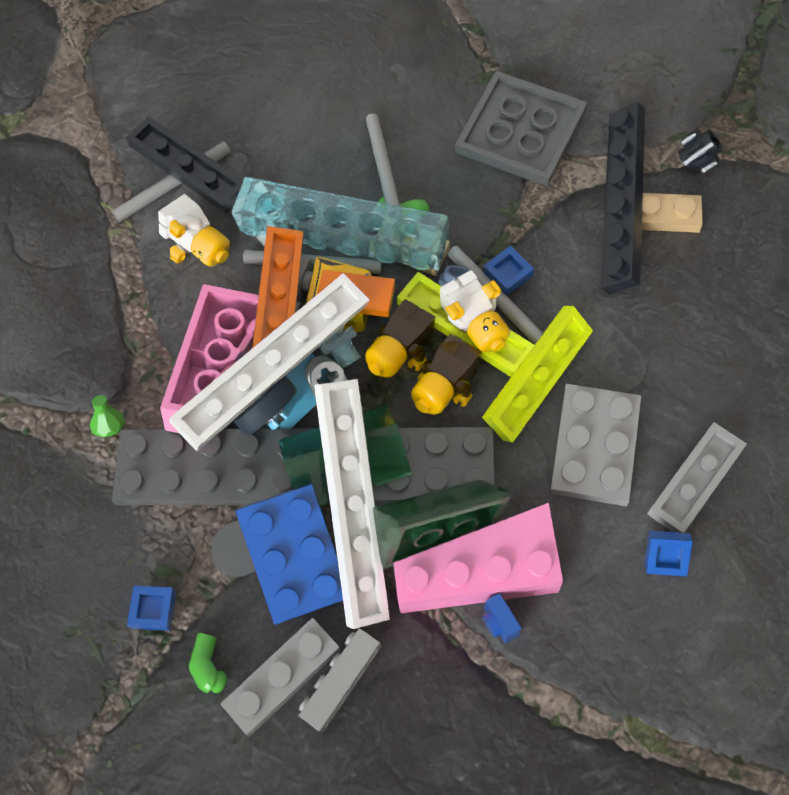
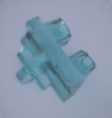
M344 326L341 327L317 348L321 356L329 353L333 361L340 365L342 369L361 358L351 342V339L357 336L352 326L345 330Z

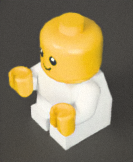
M183 194L159 210V234L165 239L170 237L177 244L170 248V258L177 264L181 263L185 259L186 253L192 252L193 255L207 266H215L226 261L230 249L229 239L216 228L210 226L199 205L187 195Z
M470 270L459 276L456 281L452 280L440 287V305L447 313L448 320L457 328L463 329L468 333V336L480 351L497 352L506 345L505 341L510 331L500 315L495 312L496 300L501 294V288L494 280L481 286L477 276Z

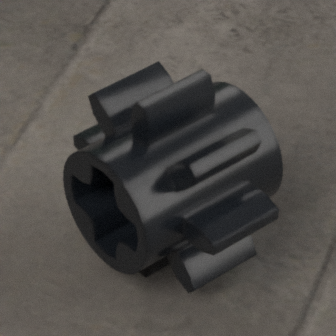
M696 128L683 137L684 139L681 140V143L684 147L678 150V154L683 164L690 171L700 167L701 171L705 173L718 164L720 158L717 154L723 151V147L711 130L708 129L701 134L700 130Z

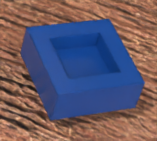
M510 245L486 263L483 272L491 280H494L501 288V291L508 296L533 277L534 268Z
M649 530L644 564L646 574L687 576L693 542L690 533Z
M133 586L127 626L131 629L171 631L176 590L170 587Z
M498 593L486 600L484 607L486 614L482 618L492 636L496 638L500 635L505 644L517 638L522 628L501 594Z

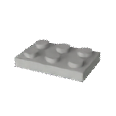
M566 384L550 494L627 507L630 499L641 395Z

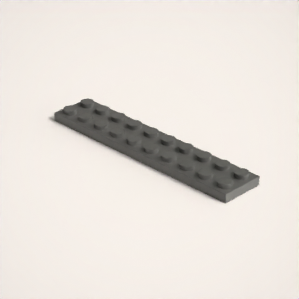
M320 428L258 429L250 435L244 434L240 429H223L198 451L177 432L165 429L120 430L112 502L116 506L249 505L312 483L319 505H330ZM364 428L374 505L495 503L493 428Z

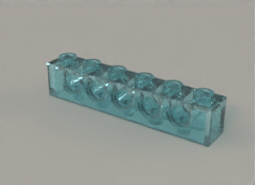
M248 177L244 178L232 210L239 230L250 236H259L260 234L266 236L267 226L303 231L302 243L308 244L312 248L339 250L349 256L364 255L374 257L383 263L399 262L409 264L418 270H427L428 268L439 270L449 237L448 215ZM306 218H311L308 221L302 222ZM345 224L341 228H335L338 225ZM372 231H380L375 235H368ZM408 237L414 238L413 240L408 242L401 241L404 238Z

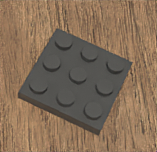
M495 71L455 144V153L548 187L586 112L588 102Z

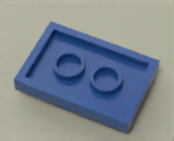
M312 483L235 510L274 625L343 601L338 558Z

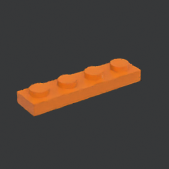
M267 226L252 349L295 314L303 231Z

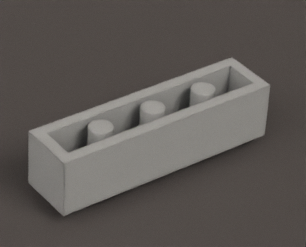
M360 628L356 633L352 632L344 643L346 648L342 654L337 653L329 665L332 668L326 676L322 675L314 686L317 690L311 698L306 697L299 707L301 711L299 717L322 734L382 647L379 641Z

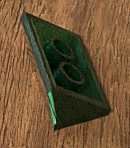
M387 404L362 412L372 487L412 474L397 422ZM320 426L278 440L292 488L296 489L312 483L319 506L329 503Z
M478 479L373 507L378 549L383 569L393 567V563L497 523L511 497L507 489Z

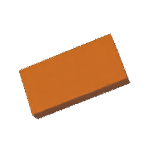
M330 270L322 271L317 294L344 273L369 299L367 306L359 312L360 314L389 317L395 290V279Z

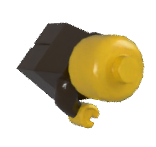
M404 299L392 313L387 325L380 326L378 337L365 353V361L369 370L374 375L389 378L394 376L404 365L405 361L410 358L408 366L410 368L414 366L415 371H419L423 367L424 362L427 361L423 346L427 345L432 339L436 316Z
M449 334L438 348L433 361L427 360L424 362L422 372L417 377L418 382L411 391V398L416 408L422 413L436 415L445 409L452 398L456 404L461 402L460 406L465 407L472 398V386L469 380L477 373L482 351Z

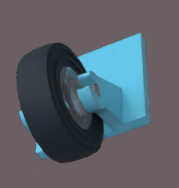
M311 353L236 417L234 422L244 434L250 435L266 423L272 430L277 427L280 429H291L316 405L315 396L305 377V367L315 356ZM323 368L320 370L322 376L319 379L322 382H326L329 372Z

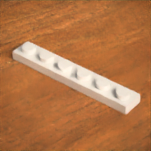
M344 273L341 274L169 418V423L198 451L365 308L369 299Z
M358 379L314 385L346 625L353 629L390 620Z

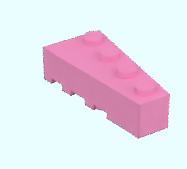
M203 284L160 407L165 430L179 433L169 423V418L252 349L259 295Z
M549 503L393 563L400 613L483 603L498 593L501 594L504 600L559 593L563 584Z

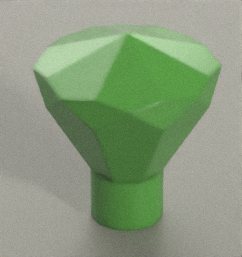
M99 395L93 398L94 413L90 422L92 434L99 437H108L119 433L126 424L123 414L110 406L105 396Z

